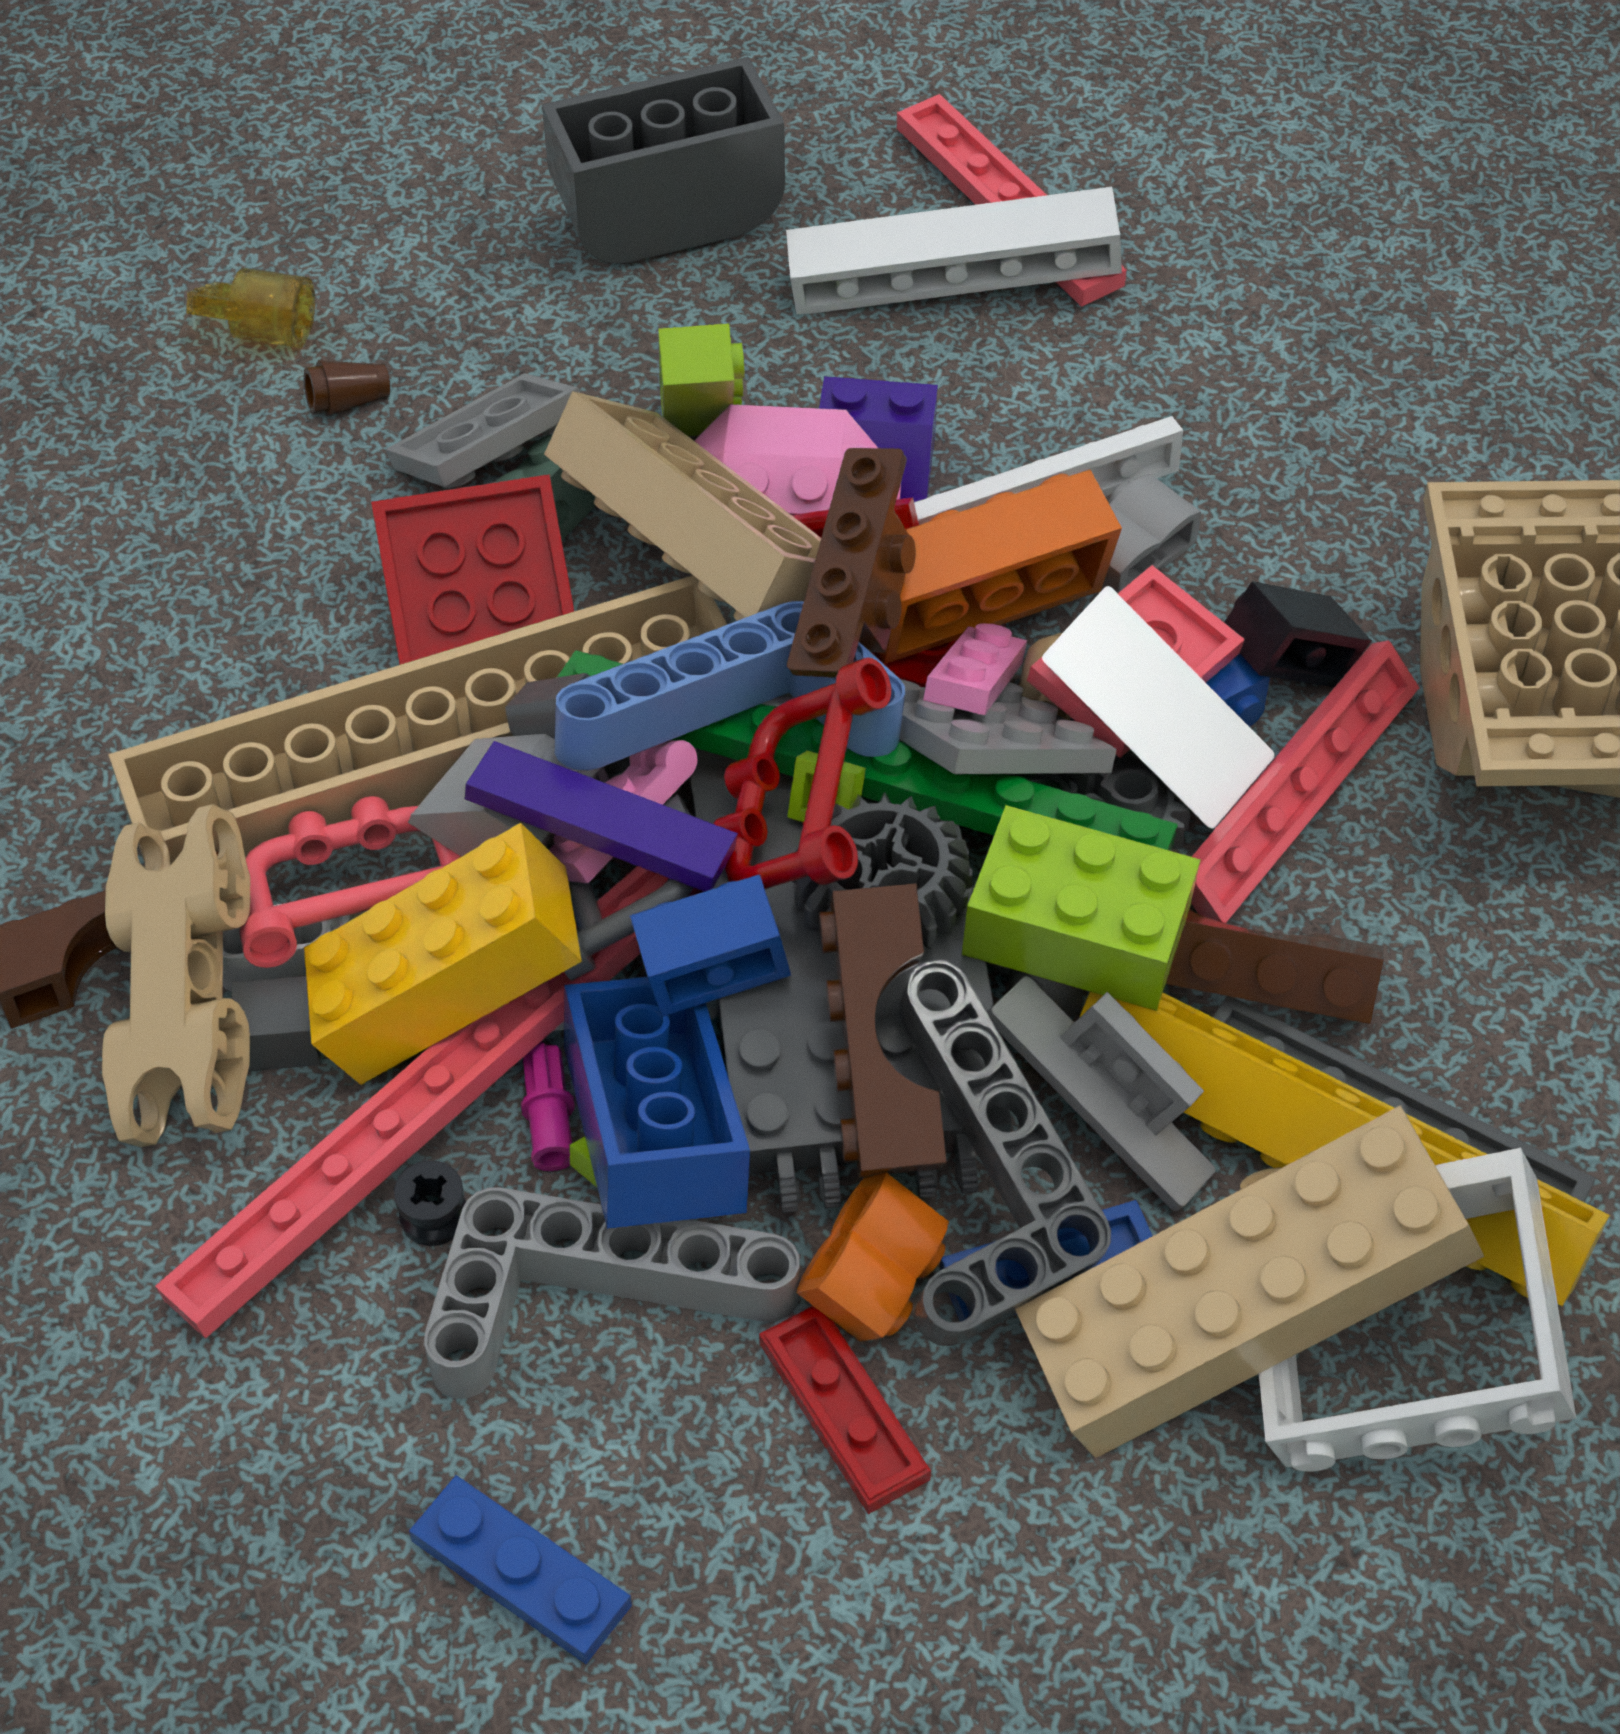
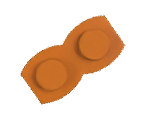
M887 1172L863 1178L842 1207L832 1227L830 1236L810 1261L799 1282L796 1293L860 1342L883 1338L885 1335L891 1336L904 1325L912 1311L913 1303L909 1298L913 1292L916 1279L929 1275L941 1261L946 1249L942 1240L946 1234L949 1221Z

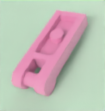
M669 740L631 755L630 766L621 775H617L605 783L663 805L693 774L698 761L697 753L689 742ZM556 834L553 839L555 844L549 849L566 866L568 881L589 883L613 858L611 855Z

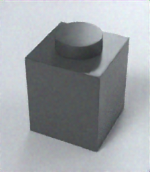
M306 976L231 982V999L241 1006L249 1024L250 1065L248 1071L321 1065V1052L311 1044Z

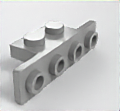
M1025 976L987 1012L997 1031L1171 1210L1179 1211L1215 1173L1213 1164L1172 1123L1173 1120L1199 1098L1204 1090L1108 992L1078 1020L1073 1022L1030 977Z

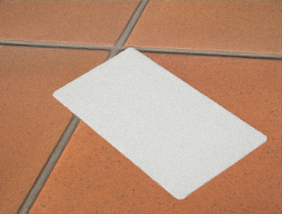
M1109 586L1105 587L1042 656L1043 662L1208 828L1213 829L1218 825L1274 758L1273 750Z

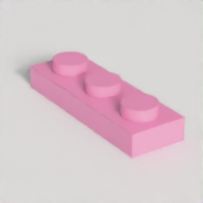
M978 624L976 628L968 626L928 675L923 700L986 715L1022 665L1027 640L1011 637L1012 632L1009 629L995 624Z

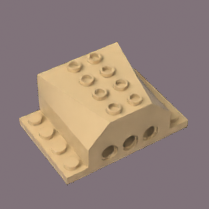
M1620 480L1427 482L1423 501L1431 538V549L1421 591L1420 674L1436 765L1457 776H1475L1476 786L1550 785L1620 798Z

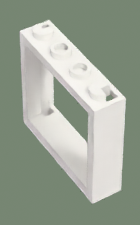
M1521 1148L1435 1166L1465 1219L1513 1209L1515 1211L1541 1379L1303 1421L1296 1355L1259 1373L1265 1442L1285 1467H1293L1300 1471H1320L1333 1466L1337 1459L1365 1455L1372 1459H1391L1405 1454L1408 1447L1436 1442L1448 1447L1466 1446L1479 1441L1482 1434L1512 1430L1520 1434H1536L1552 1429L1558 1421L1576 1418L1538 1181Z

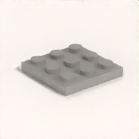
M901 680L905 685V700L899 740L953 774L1112 772L1116 748L1093 736V727L1081 722L1065 720L1058 716V708L1056 706L1022 696L1023 688L1017 684L1009 682L986 715H981L924 701L926 687H920L913 682Z

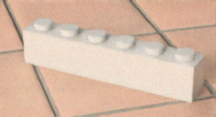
M1112 187L786 230L790 280L797 314L822 313L1122 273L1120 231Z

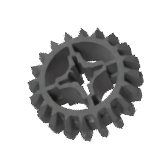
M884 792L878 803L868 804L858 794L853 803V808L849 810L835 803L831 826H840L850 834L856 845L858 864L855 873L851 877L831 884H817L809 876L792 881V883H795V903L798 905L799 911H804V917L808 923L809 930L820 929L819 912L831 911L830 903L833 891L917 884L923 946L931 949L933 942L936 940L937 933L951 934L952 927L956 924V917L963 916L964 910L968 905V889L972 887V868L969 867V850L966 847V840L958 839V832L955 830L954 821L940 822V816L937 814L935 806L920 812L917 811L912 796L899 805L892 804Z

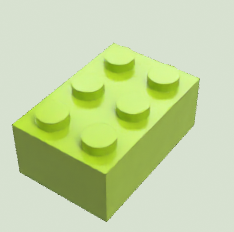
M1006 805L967 906L961 954L1100 995L1108 992L1114 999L1157 1011L1190 909L1201 859Z

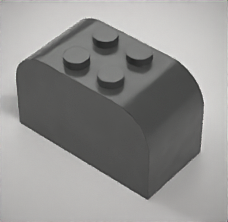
M749 57L542 104L547 165L550 176L582 245L588 253L599 260L609 263H629L743 235L764 223L775 212L782 200L785 190L784 121Z

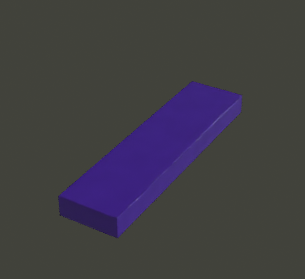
M493 741L465 785L464 799L704 892L714 888L736 846L738 835L736 832Z

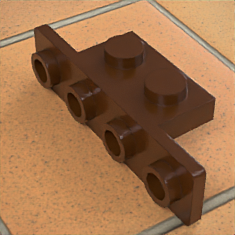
M849 448L844 453L787 661L788 669L795 676L836 678L841 667L854 662L859 642L870 652H886L891 629H895L898 626L901 618L900 594L905 575L912 571L916 558L914 539L907 533L894 511L907 458L901 449Z

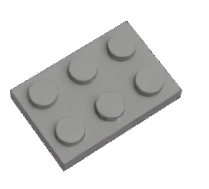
M524 373L385 450L394 470L445 488L458 487L472 480L476 475L475 470L491 461L507 460L519 454L523 449L522 444L537 435L553 434L572 391L578 393L580 391L578 387Z

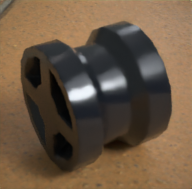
M435 1160L421 1161L406 1168L398 1177L394 1187L395 1204L399 1211L400 1225L405 1235L415 1243L425 1246L443 1245L453 1240L462 1209L466 1203L463 1183L459 1174L447 1163ZM426 1196H441L442 1201H429Z

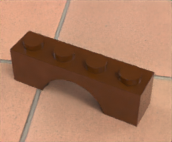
M106 890L84 898H75L63 903L61 906L20 920H11L0 925V1003L11 1029L75 1007L77 990L87 970L99 958L118 948L111 940L106 928Z
M917 884L833 891L830 903L831 911L819 912L822 952L823 954L835 953L838 980L826 981V994L830 1022L842 1021L845 1048L833 1050L837 1092L849 1090L852 1118L840 1119L844 1161L857 1160L858 1177L874 1176L885 1172L888 1174L942 1169L947 1162L939 1092L911 1082L894 1069L883 1054L875 1029L876 1005L881 994L896 977L918 965L924 953Z
M1189 909L1166 984L1371 1024L1384 961L1383 946L1318 933L1311 935H1288L1252 930L1218 922Z

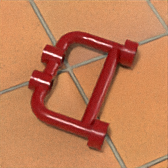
M867 657L847 664L838 671L836 683L790 699L775 707L763 719L755 731L748 757L727 766L724 775L725 784L729 793L738 799L736 810L734 813L716 819L713 824L738 833L735 850L724 868L729 882L740 881L760 874L764 889L766 890L807 876L817 884L827 885L847 879L855 873L858 864L856 845L845 829L836 825L831 826L853 714L862 716L887 706L891 698L889 676L877 660ZM826 715L798 851L751 866L754 847L764 844L767 839V824L762 815L766 792L774 790L779 784V769L774 761L778 742L790 728Z

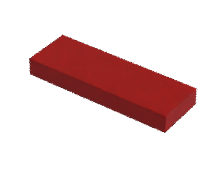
M811 1306L759 1334L760 1346L867 1514L874 1512L931 1480L930 1468L830 1318L814 1306Z

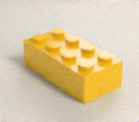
M519 823L502 834L484 841L476 849L443 868L432 871L417 883L389 899L375 904L368 911L337 929L321 935L316 941L305 946L311 1044L362 1085L582 962L566 866L522 823Z

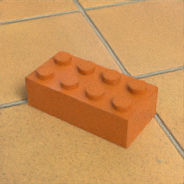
M1091 469L1071 476L1058 474L1048 478L1037 487L1016 494L1013 492H1002L991 497L982 505L961 512L947 510L936 515L927 523L906 529L915 542V564L912 571L905 575L900 594L901 618L899 624L895 629H891L886 652L879 653L883 663L887 664L958 640L968 626L976 628V625L983 623L1002 625L1100 592L1122 527Z

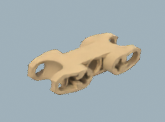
M214 804L196 809L188 823L183 850L173 864L170 863L168 846L164 842L161 832L147 828L140 822L124 826L114 847L111 868L106 884L105 919L109 936L116 947L124 952H131L130 1018L113 1022L104 1033L102 1077L106 1089L111 1122L118 1140L138 1147L157 1144L166 1127L171 1099L181 1086L184 1092L186 1110L191 1116L194 1127L209 1129L214 1133L232 1130L241 1109L245 1081L250 1065V1033L248 1020L241 1006L233 999L223 998V931L240 928L249 917L250 874L245 859L242 837L234 814ZM213 828L219 838L220 848L218 856L214 845ZM138 843L144 850L145 867L140 864L138 859ZM211 1085L215 1088L218 1099L216 1112L211 1104ZM136 1095H138L141 1126L137 1124L133 1114V1102Z

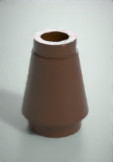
M318 360L316 366L304 369V390L309 409L312 413L324 411L326 416H330L378 400L379 398L389 397L390 395L389 374L384 363Z

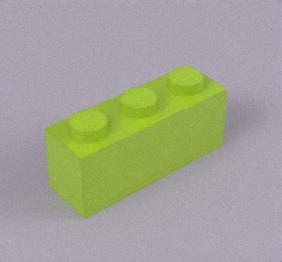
M729 323L658 329L659 385L662 417L687 436H699L730 404L742 405L743 378H745L742 343H731Z

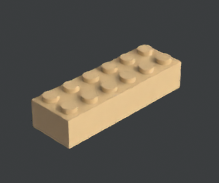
M572 391L544 453L545 456L563 469L562 479L577 488L590 491L596 496L594 504L599 509L610 515L623 518L629 523L627 531L632 536L645 543L658 546L663 550L662 560L677 570L692 574L700 580L697 588L707 596L732 606L735 609L733 617L737 621L783 603L804 601L821 537L657 412Z
M1400 1105L1019 1306L1015 1310L1071 1433L1096 1458L1479 1260L1484 1255L1468 1222Z

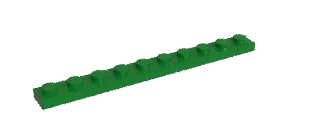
M575 650L557 677L582 673L593 676L623 663L606 659L600 655ZM759 704L671 740H684L689 742L694 748L739 761L748 757L755 731L763 719L777 706ZM812 719L790 728L782 736L774 755V761L778 766L779 773L793 776L797 756L807 750L814 753L819 752L824 725L820 721ZM899 742L894 751L879 757L863 756L846 748L844 762L866 768L861 797L879 801L885 792L892 804L901 805L912 796L917 811L920 812L935 806L940 820L954 821V824L987 834L995 835L1004 808L1007 805L1171 851L1174 844L1178 824L1153 817L1144 812H1136L1111 805L1082 794H1073L1028 781L1019 776L1007 774H953L917 750Z

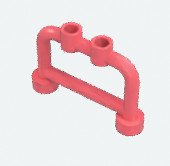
M375 796L365 797L357 801L351 810V820L327 825L325 818L317 812H301L289 822V834L260 843L245 858L250 874V911L246 923L240 927L239 931L244 956L251 964L262 968L282 965L294 955L297 948L293 928L368 911L375 904L389 899L422 880L432 871L443 868L461 856L432 838L441 866L274 906L266 877L267 870L274 865L297 859L306 865H316L327 860L335 849L361 844L366 849L379 850L390 845L398 834L420 831L408 823L411 814L418 806L389 810L386 801Z

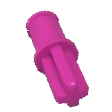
M540 1042L523 1057L527 1096L521 1102L522 1115L530 1123L531 1159L535 1168L542 1171H559L570 1166V1145L572 1144L569 1116L575 1109L574 1097L566 1091L562 1051L557 1045H545L544 1042Z

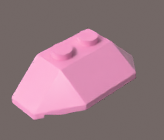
M732 404L695 440L697 444L790 515L829 510L845 451L849 448H878L847 410ZM900 484V488H899V492H898L897 499H900L901 484Z

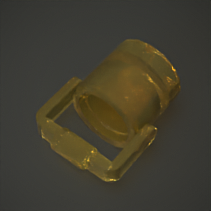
M242 267L236 273L232 283L212 282L188 291L186 313L228 320L230 333L237 339L302 348L314 322L315 290L313 282L309 277Z

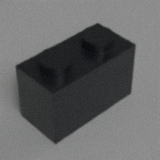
M1254 581L1237 598L1233 610L1224 621L1226 625L1245 639L1240 654L1259 675L1335 687L1372 641L1331 596Z

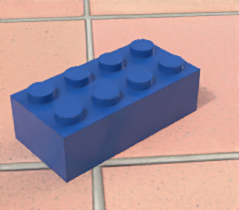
M648 977L564 985V1049L607 1229L747 1213L750 1148L706 1003L662 1017Z

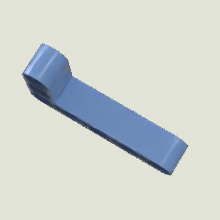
M791 601L780 604L562 688L556 696L554 751L556 758L566 767L575 770L589 771L598 769L784 694L790 693L796 698L836 683V678L795 676L787 667L804 601ZM859 642L854 662L867 657L877 660L889 676L891 698L887 706L862 716L853 714L847 748L863 756L879 757L891 753L899 744L905 700V685ZM826 715L817 717L816 719L824 725Z

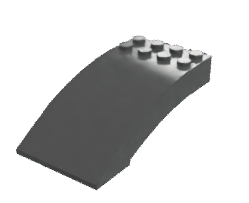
M695 748L698 760L697 766L693 774L688 778L692 814L696 818L713 824L716 819L734 813L736 810L738 799L729 793L724 775L727 766L738 760ZM779 773L778 786L774 790L766 792L762 815L767 824V839L764 844L754 847L751 866L796 852V846L799 843L804 822L787 817L793 776ZM862 797L868 804L878 803V801ZM954 824L955 830L958 832V839H962L959 825ZM723 869L713 889L729 882L725 869ZM792 881L765 890L792 976L716 999L723 1061L750 1148L749 1178L751 1174L777 1171L782 1213L798 1212L800 1190L799 1182L795 1178V1169L819 1167L820 1198L824 1202V1207L827 1209L841 1207L837 1165L857 1163V1160L844 1161L841 1144L840 1119L852 1118L850 1092L849 1090L837 1092L834 1074L833 1050L845 1048L842 1021L830 1022L827 1005L826 981L838 980L835 953L823 954L820 929L809 930L808 923L804 917V911H799L798 905L795 903V883H792ZM972 887L968 889V903L973 893ZM967 907L964 910L963 916L956 917V924L952 927L951 934L937 933L936 940L933 942L931 949L923 946L924 953L920 963L900 974L885 988L877 1002L875 1011L877 1039L889 1063L911 1082L939 1092L945 1152L955 1154L956 1182L962 1194L976 1193L978 1191L975 1149L904 1027L899 1012L900 1001L913 970L922 963L932 960L947 961L957 966L968 979L986 1012L993 1007L986 961L961 954ZM927 989L917 994L922 1005L931 1011L941 1012L951 1007L947 997L937 990ZM959 1048L951 1052L954 1062L966 1071L975 1072L985 1068L982 1057L970 1048ZM994 1107L986 1111L988 1121L994 1128L1001 1132H1010L1012 1121L1008 1109ZM936 1170L914 1172L918 1197H935V1188L937 1187Z

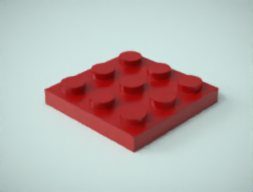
M550 474L371 502L399 665L575 612Z

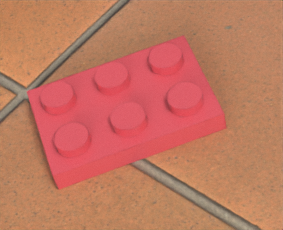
M1153 565L1118 593L1205 683L1241 651L1245 640L1243 637ZM1042 657L1030 667L1027 681L1073 720L1093 727V736L1116 748V755L1119 758L1130 750L1043 662Z

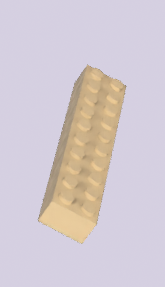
M692 575L108 755L130 823L140 822L147 828L159 830L164 842L168 846L171 864H173L183 850L190 818L194 815L197 808L211 804L234 814L242 837L246 858L248 853L260 843L289 834V822L301 812H317L325 818L327 825L351 820V810L354 804L360 799L369 796L385 800L389 810L420 805L475 739L513 736L509 729L505 706L527 682L557 678L575 650L600 655L606 659L625 664L725 626L727 623L715 600L697 588L700 580ZM213 828V839L217 852L220 848L219 838ZM138 843V846H139V849H140V852H141V855H142V858H143V861H144V864H145L144 850H143V848L141 847V845Z

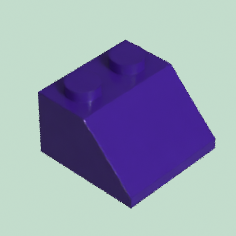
M824 376L819 409L847 410L878 448L901 449L907 458L901 481L900 499L913 497L914 502L928 498L936 434L938 385Z

